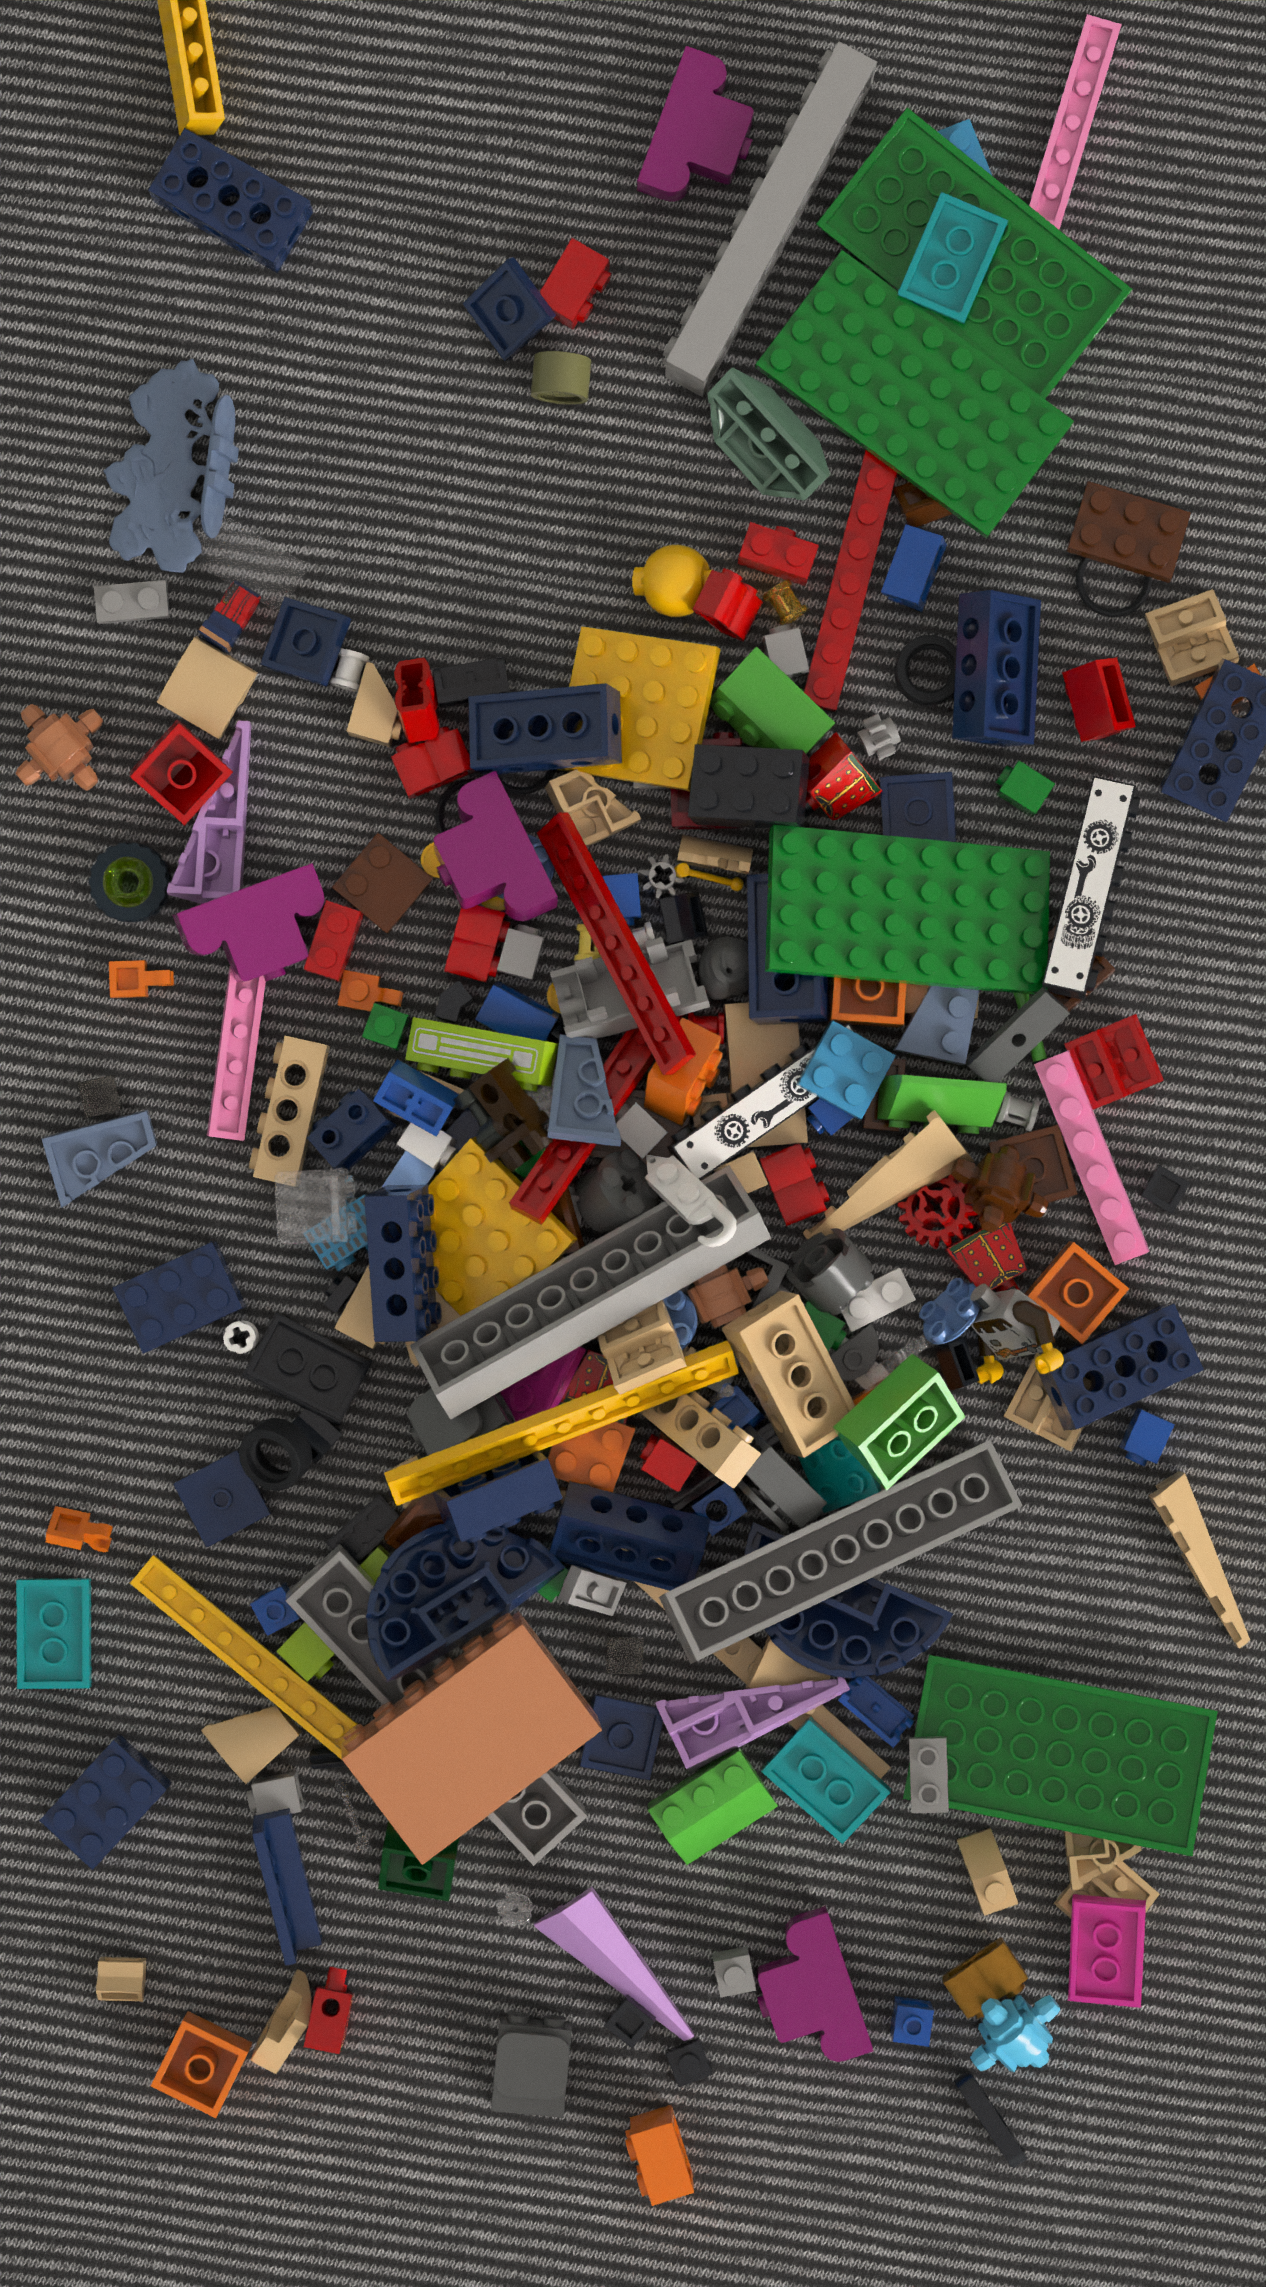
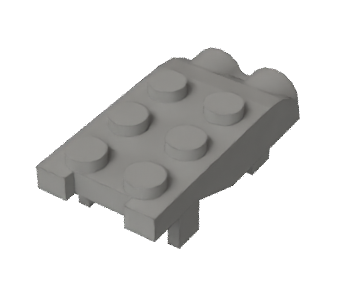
M662 937L645 941L647 950L641 951L676 1017L709 1008L710 1004L704 985L697 987L691 963L697 962V957L692 940L666 947ZM592 957L575 961V965L550 972L567 1037L597 1039L638 1028L602 957L594 960Z

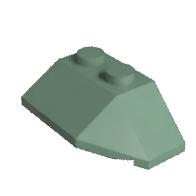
M731 368L707 393L711 408L714 442L762 495L806 500L830 476L820 441L771 387L735 368Z

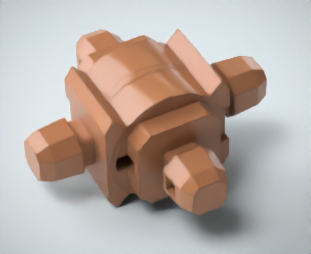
M33 704L27 706L21 712V717L30 730L33 729L27 735L31 743L25 747L32 760L30 762L25 760L18 767L15 774L25 786L32 785L41 779L40 774L42 772H45L51 781L56 780L58 776L66 781L74 775L73 780L82 789L90 790L98 783V778L90 765L85 766L92 759L89 751L94 747L87 735L89 733L93 735L102 726L103 719L94 709H90L79 715V721L75 723L67 713L63 714L60 719L55 713L46 718V714L38 706Z
M725 1264L693 1282L695 1286L689 1288L687 1293L695 1306L701 1323L711 1321L714 1328L723 1324L726 1326L746 1313L745 1304L752 1302L748 1290L754 1289V1291H757L769 1282L764 1268L756 1267L746 1271L747 1275L742 1277L737 1267L728 1270Z

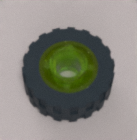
M124 842L108 847L107 851L99 854L96 858V863L92 864L90 869L92 872L88 885L91 886L90 894L96 901L95 905L99 910L105 912V915L122 922L136 923L157 915L161 907L165 906L168 902L167 887L172 880L166 861H163L157 851L142 844ZM133 872L138 877L139 885L135 891L128 893L122 886V880L126 874Z

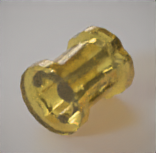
M790 579L774 586L762 596L765 602L769 601L780 617V625L792 623L809 610L806 605H801L790 588L792 585Z

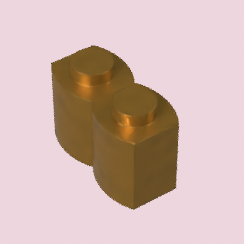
M1002 1937L993 1941L942 1977L944 1985L967 2019L976 2016L977 2019L984 2017L981 2010L984 2002L989 1998L1014 1997L1025 1988L1024 1982L1028 1979L1026 1972Z

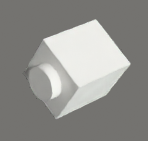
M410 1123L397 1142V1145L438 1171L441 1166L445 1167L456 1155L457 1149L454 1146L458 1141L440 1130L436 1137Z

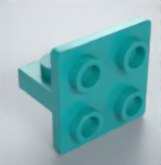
M839 1436L805 1458L798 1456L810 1485L827 1502L822 1508L824 1513L868 1498L882 1491L881 1485L847 1450Z

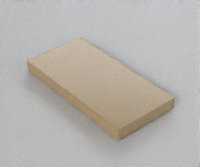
M749 1002L723 1005L730 1095L747 1083L751 1088L762 1081L760 1074L775 1063L782 1067L792 1060L789 1054L800 1046L798 1023L758 1025L749 1018ZM805 1107L747 1148L808 1143Z

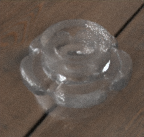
M511 1891L506 1893L505 1898L499 1901L497 1912L502 1916V1922L509 1927H515L518 1924L523 1926L532 1917L530 1911L533 1908V1904L527 1895H523L518 1891ZM514 1906L519 1908V1911L516 1913L512 1911Z

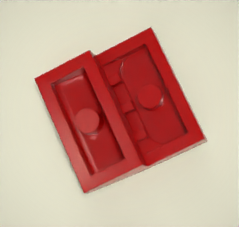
M1136 1014L1064 1044L1066 1050H1069L1093 1110L1164 1081Z

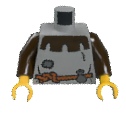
M981 1284L973 1290L970 1299L980 1309L971 1327L978 1336L979 1355L984 1357V1364L976 1369L980 1380L978 1383L983 1384L989 1380L992 1384L1004 1374L1003 1366L995 1360L994 1355L1003 1360L1043 1352L1035 1359V1366L1039 1373L1046 1374L1061 1367L1064 1357L1058 1349L1052 1346V1343H1055L1054 1335L1060 1325V1322L1018 1289L993 1292L986 1284Z

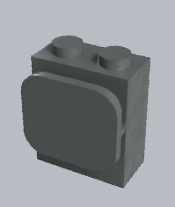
M431 1388L414 1400L407 1415L413 1426L410 1433L416 1443L421 1448L424 1447L427 1456L516 1422L501 1392L450 1419Z
M748 1425L744 1431L754 1438L750 1445L759 1451L761 1455L745 1474L748 1479L742 1478L737 1484L738 1487L783 1532L789 1526L781 1518L782 1515L785 1518L790 1517L802 1529L807 1523H811L818 1518L827 1502L751 1425Z
M508 2012V2016H500L491 2111L564 2118L572 2022H565L566 2018L558 2015H545L544 2020L530 2019L529 2014L524 2012Z

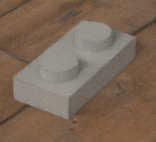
M166 580L94 586L98 624L170 618Z
M571 1565L558 1599L574 1606L613 1616L627 1583L616 1577Z

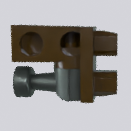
M507 1058L489 1070L453 1100L460 1109L469 1108L480 1125L476 1139L478 1144H481L488 1151L484 1155L491 1163L500 1157L512 1173L531 1158L519 1143L521 1140L533 1156L553 1141L547 1137L548 1134L542 1126L550 1118L544 1110L539 1112L536 1101L523 1091L512 1075L516 1068Z

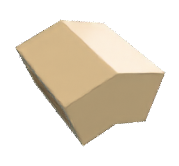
M101 1957L98 1961L96 1985L98 2000L143 2002L146 1982V1958Z

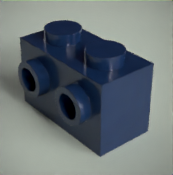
M360 1088L357 1091H351L339 1101V1108L330 1116H324L318 1120L312 1128L313 1132L307 1137L333 1169L344 1175L397 1126L377 1103L373 1102V1098Z

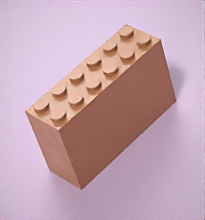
M519 1611L513 1616L510 1613L501 1616L492 1624L493 1631L483 1638L480 1635L473 1637L462 1647L464 1652L454 1660L450 1657L442 1660L433 1668L434 1675L424 1682L418 1679L410 1684L403 1691L405 1696L394 1705L391 1701L385 1703L373 1713L374 1720L364 1727L361 1723L357 1724L343 1736L345 1739L342 1743L343 1762L422 1865L602 1731L597 1714Z

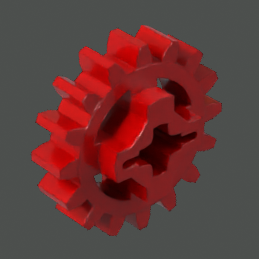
M950 1174L948 1178L945 1177L928 1187H922L918 1192L907 1197L906 1202H899L898 1208L906 1212L899 1217V1221L903 1225H908L905 1232L910 1237L916 1236V1241L922 1246L929 1239V1244L933 1249L938 1248L940 1241H943L948 1247L952 1246L951 1238L954 1236L960 1240L965 1239L961 1230L964 1227L973 1229L974 1225L968 1218L969 1216L978 1215L974 1212L973 1206L969 1205L972 1203H964L968 1183L963 1184ZM937 1187H944L941 1191L931 1190ZM920 1199L919 1209L916 1211V1206ZM931 1200L940 1205L945 1218H942L939 1213L935 1212L934 1206L930 1203ZM960 1206L959 1214L955 1219L956 1209ZM934 1227L945 1228L938 1231H931Z

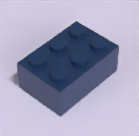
M217 1241L210 1242L113 1287L142 1353L150 1352L247 1307Z
M539 1451L432 1492L445 1527L461 1542L466 1541L467 1543L483 1539L487 1536V1531L498 1526L500 1528H508L516 1525L521 1521L520 1517L528 1513L534 1512L539 1514L546 1512L555 1506L554 1502L563 1499L550 1462Z
M119 1734L39 1821L93 1870L162 1796L172 1782Z

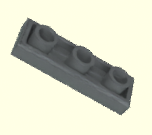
M1042 987L966 1060L967 1066L985 1082L998 1083L1070 1014L1068 1008Z

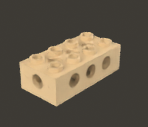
M779 1291L722 1328L786 1453L805 1458L838 1436L833 1426L855 1407V1404L799 1294Z

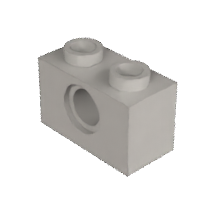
M946 1736L910 1737L911 1813H948Z

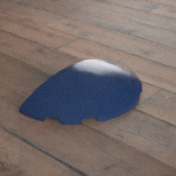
M753 1522L747 1539L745 1555L785 1536ZM870 1578L764 1630L770 1636V1640L783 1653L811 1670L842 1678L879 1676L905 1666L907 1662L928 1650L942 1634L953 1613L888 1583L885 1584Z
M444 1524L428 1528L414 1535L398 1547L383 1564L374 1588L371 1589L367 1603L368 1645L379 1673L387 1683L436 1660L491 1626L504 1614L511 1612L554 1579L565 1567L554 1554L549 1553L550 1551L534 1538L530 1537L526 1540L509 1532L508 1528H500V1526L487 1531L486 1537L472 1543L458 1540Z

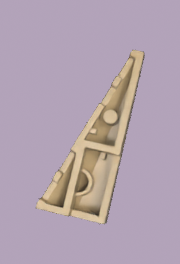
M934 1110L926 1116L929 1124L917 1135L909 1132L903 1138L904 1145L889 1156L885 1155L847 1190L849 1199L838 1209L830 1206L824 1212L826 1218L811 1229H806L803 1234L808 1240L820 1232L825 1236L833 1234L834 1232L831 1230L833 1228L844 1231L918 1192L922 1187H928L950 1175L952 1166L958 1158H964L972 1162L975 1161Z
M1178 1471L1155 1485L1158 1490L1148 1495L1183 1552L1181 1554L1182 1558L1237 1648H1241L1250 1641V1638L1186 1474Z

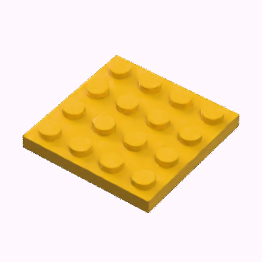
M581 626L569 687L607 683L620 691L622 763L557 770L571 772L578 769L579 772L588 773L593 776L690 791L695 744L702 745L721 649L710 645ZM583 721L578 724L576 732L581 729Z
M476 1136L469 1139L428 1185L429 1194H432L434 1198V1213L430 1216L431 1230L435 1231L437 1237L436 1250L433 1252V1262L439 1271V1285L435 1290L460 1316L553 1265L577 1240L552 1212H550L544 1223L540 1225L511 1209L509 1202L522 1182L498 1158L490 1163L484 1155L488 1151L481 1144H478Z

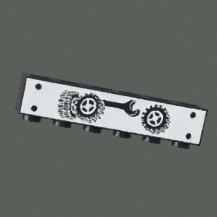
M1097 776L1092 778L1042 982V987L1051 993L1085 1000L1087 990L1094 992L1099 971L1092 968L1095 956H1103L1107 936L1101 935L1104 921L1111 922L1116 902L1109 900L1112 886L1119 888L1124 866H1119L1118 861L1121 852L1128 853L1132 832L1126 831L1129 817L1136 819L1141 797L1134 796L1136 785Z
M850 1023L842 1025L855 1032ZM825 1028L824 1030H822L820 1033H818V1035L820 1036V1038L822 1037V1035H823V1033L825 1032L826 1028ZM819 1041L811 1047L806 1042L789 1054L792 1060L784 1066L780 1067L778 1063H775L760 1074L762 1081L751 1088L747 1083L730 1095L733 1101L721 1109L719 1104L707 1110L700 1116L703 1122L695 1128L691 1129L688 1124L673 1134L671 1138L674 1142L667 1147L671 1155H674L690 1172L701 1180L817 1099V1096L796 1084Z

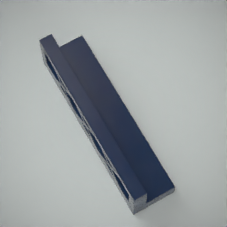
M288 1808L255 1815L252 1830L285 1966L296 1964L297 1950L322 1945V1935L291 1811Z

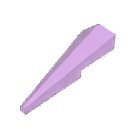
M238 721L236 724V730L229 747L225 750L222 761L233 773L201 807L184 853L182 852L172 881L168 884L167 894L170 896L203 904L243 889L251 740L250 721Z
M837 1677V1679L815 1682L805 1681L792 1685H774L728 1691L722 1694L690 1696L684 1699L669 1701L660 1700L655 1702L668 1733L675 1743L685 1768L691 1773L849 1691L850 1688L845 1678Z
M592 1886L567 1904H561L534 1923V1926L545 1936L625 1997L627 1995L631 1996L653 2014L659 2023L680 2039L686 2041L694 2037V2032Z

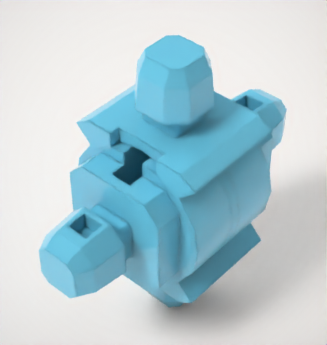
M1016 1995L1014 2001L1004 1999L1000 2002L997 1999L989 1998L984 2002L981 2007L984 2015L983 2023H979L978 2029L986 2044H981L972 2053L970 2058L973 2064L980 2071H984L996 2064V2060H999L1009 2071L1015 2072L1017 2065L1019 2067L1032 2065L1033 2067L1041 2068L1048 2063L1049 2054L1046 2050L1048 2043L1052 2044L1053 2037L1045 2022H1050L1061 2009L1051 1995L1035 2002L1034 2007L1021 1995Z

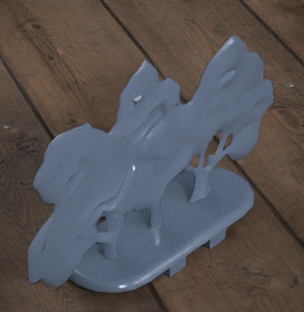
M193 359L180 361L174 370L160 369L151 376L148 383L140 385L129 396L134 418L151 435L150 440L146 445L134 444L124 453V459L121 462L116 461L103 470L112 491L127 496L130 500V504L123 512L114 518L109 537V544L112 549L118 551L125 561H129L131 558L142 555L147 548H151L161 570L184 573L187 563L194 561L202 553L201 543L193 532L192 524L199 515H201L202 528L207 537L215 538L218 535L222 526L226 498H233L235 484L228 480L230 463H237L239 448L233 445L236 420L233 400L229 395L221 396L215 405L212 422L210 421L205 407L218 394L219 382L213 374L199 372ZM199 399L202 401V408H197L193 404L194 400ZM188 409L200 416L197 423H202V427L191 425L185 418V413ZM191 430L198 432L191 439L187 437ZM203 435L210 436L206 466L196 465L191 456L193 444ZM205 475L202 500L199 503L191 497V490L197 483L199 476ZM180 511H190L188 518L181 519L178 516Z

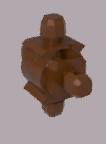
M1005 1144L998 1153H987L977 1166H975L974 1162L964 1158H958L952 1166L951 1175L963 1184L968 1183L964 1203L973 1204L974 1212L980 1215L979 1221L982 1229L988 1232H995L1002 1223H1012L1022 1211L1033 1217H1042L1048 1207L1049 1202L1043 1196L1036 1192L1031 1193L1035 1172H1026L1025 1164L1019 1161L1018 1149L1010 1144Z

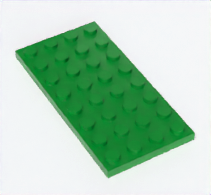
M907 107L816 225L889 285L899 291L941 192L1008 220V224L964 324L920 305L918 306L1042 398L1046 399L1132 292V288Z
M841 250L757 361L755 368L987 539L1072 426L1074 420L914 302L898 296V291Z
M773 825L769 831L765 971L1035 995L1042 988L1048 962L1050 851Z
M929 1654L914 1737L946 1736L949 1808L1193 1856L1218 1711ZM910 1763L903 1799L911 1800Z

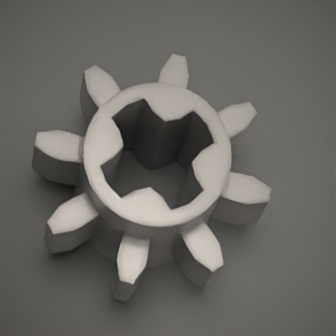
M877 713L863 720L862 725L864 729L858 731L857 736L867 757L876 753L880 761L895 754L896 750L893 745L901 742V739L892 719L889 717L881 720Z
M665 854L663 857V862L656 863L654 858L650 857L649 862L652 866L650 871L640 870V875L649 877V882L643 886V890L646 891L650 888L656 890L657 900L660 899L661 893L666 891L672 897L675 896L674 884H684L683 878L676 877L674 868L677 864L672 866L668 863V854ZM660 868L662 872L668 870L671 872L668 878V885L665 886L662 882L656 884L653 882L656 878V869Z

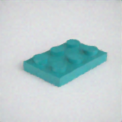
M941 192L897 295L964 324L1008 224V220Z
M91 1578L17 1579V1689H82L92 1687Z
M811 1716L761 1770L765 1776L842 1844L891 1793V1788Z

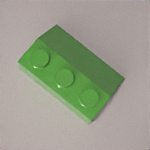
M758 647L719 686L710 700V706L721 720L727 721L739 733L744 743L756 748L803 750L808 756L835 724Z
M887 1075L879 1086L877 1119L889 1120L888 1127L910 1129L911 1122L923 1123L924 1129L929 1124L926 1116L935 1110L946 1125L958 1126L957 1133L979 1134V1128L993 1126L1006 1093L1007 1083L913 1075Z
M911 1354L833 1428L847 1450L885 1490H888L965 1418V1415L940 1374L914 1354Z
M741 1747L707 1764L648 1803V1811L686 1865L778 1807Z

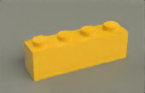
M157 0L179 136L184 128L196 135H214L225 120L206 2L205 0Z

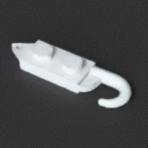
M646 1155L648 1175L645 1176L648 1185L689 1225L702 1224L714 1217L723 1224V1231L713 1238L699 1236L698 1241L704 1246L709 1247L721 1246L727 1243L736 1231L737 1222L734 1215L715 1197L714 1193L674 1155L669 1158Z

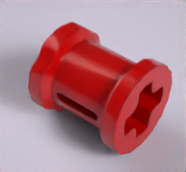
M694 1012L688 1013L689 1021L721 1036L720 1045H724V1013H718L717 1016H695Z

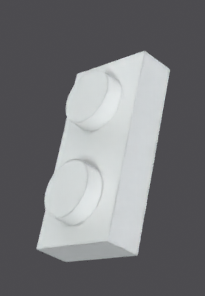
M900 1267L874 1279L867 1289L859 1291L848 1301L846 1308L841 1313L850 1331L853 1332L916 1299Z

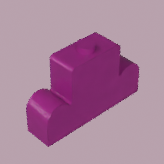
M689 46L685 47L637 180V191L664 201H679L685 197L689 190L690 172L728 185L732 182L739 160L747 159L753 139L748 138L753 123L754 110L750 106L721 96L725 90L727 71L725 64L718 57Z
M493 771L465 784L458 792L457 797L458 814L463 824L434 837V852L440 863V866L436 867L443 885L445 887L451 885L463 909H469L504 893L505 912L509 917L517 921L530 920L557 908L558 896L497 772Z
M313 863L172 916L183 945L190 953L198 956L211 954L218 950L222 944L237 982L249 981L262 975L265 981H269L285 975L284 967L305 960L308 957V951L295 917L304 918L315 915L323 907L325 898Z
M826 1906L794 1916L788 1921L784 1931L787 1947L793 1955L760 1965L756 1970L763 1994L757 1997L763 2018H771L777 2039L781 2043L819 2031L821 2050L832 2061H846L873 2052L872 2043Z

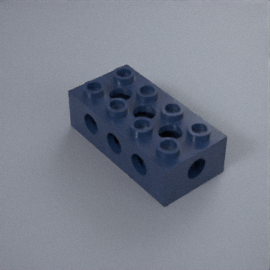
M185 128L148 189L154 203L276 273L279 272L313 213L310 200ZM204 178L208 180L201 188L192 187L193 183L198 179ZM228 197H239L236 204L232 206L223 205ZM259 215H270V219L266 223H254Z
M994 590L959 594L952 739L1000 747L1034 745L1041 600Z
M1224 658L1221 659L1158 789L1160 792L1227 823L1266 743L1265 677ZM1238 697H1245L1249 701V711L1242 717H1235L1231 711V705ZM1229 730L1233 734V743L1228 749L1219 750L1215 745V738L1219 732ZM1208 763L1215 764L1218 771L1216 778L1209 783L1201 782L1199 778L1201 767Z
M607 683L468 696L470 768L483 775L496 771L497 774L622 763L620 691ZM583 721L581 729L576 732L578 724ZM548 725L546 733L542 735L544 727ZM514 728L513 734L508 738L510 730Z
M768 874L747 875L749 1018L758 1025L830 1021L829 977L765 971ZM795 977L794 986L790 990L783 991L785 981L788 978Z
M428 1184L387 1185L364 1196L374 1342L418 1341L437 1329L442 1317L441 1305L439 1302H436L435 1288L439 1285V1271L433 1262V1252L436 1250L437 1237L435 1231L431 1230L430 1218L434 1213V1198L432 1194H429Z
M1173 1303L1156 1307L1086 1340L1083 1344H1077L1062 1351L1064 1361L1061 1367L1046 1374L1039 1373V1376L1065 1431L1077 1430L1204 1369ZM1149 1344L1154 1349V1357L1152 1360H1150L1147 1355V1347ZM1117 1359H1119L1123 1365V1371L1121 1375H1119L1115 1369V1363ZM1085 1374H1088L1091 1379L1089 1390L1083 1384Z
M569 1481L555 1525L549 1553L554 1554L560 1562L671 1591L694 1580L704 1553L710 1519L691 1512L679 1511L657 1503H650L627 1497L624 1494L612 1493L586 1484Z

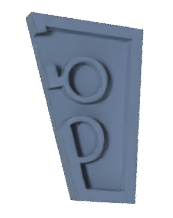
M929 986L893 1051L965 1065L980 990Z
M560 1034L547 1137L620 1147L621 1137L616 1126L614 1108L609 1097L605 1081L606 1076L595 1038H570Z
M148 1109L42 1138L61 1208L157 1146Z

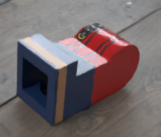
M235 580L224 594L220 604L218 603L209 618L205 619L198 633L202 638L229 654L256 610L261 595Z

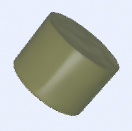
M561 351L536 353L533 362L531 397L555 404L586 403L589 396L591 359L580 354Z

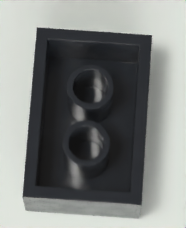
M695 744L688 817L696 825L770 829L773 825L804 827L810 759L803 750Z

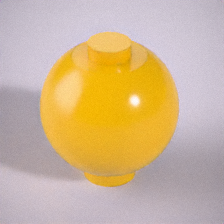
M678 544L664 546L649 556L644 567L634 568L632 576L633 591L635 596H645L650 607L662 615L669 617L687 616L694 613L693 607L711 570L705 558L695 549Z

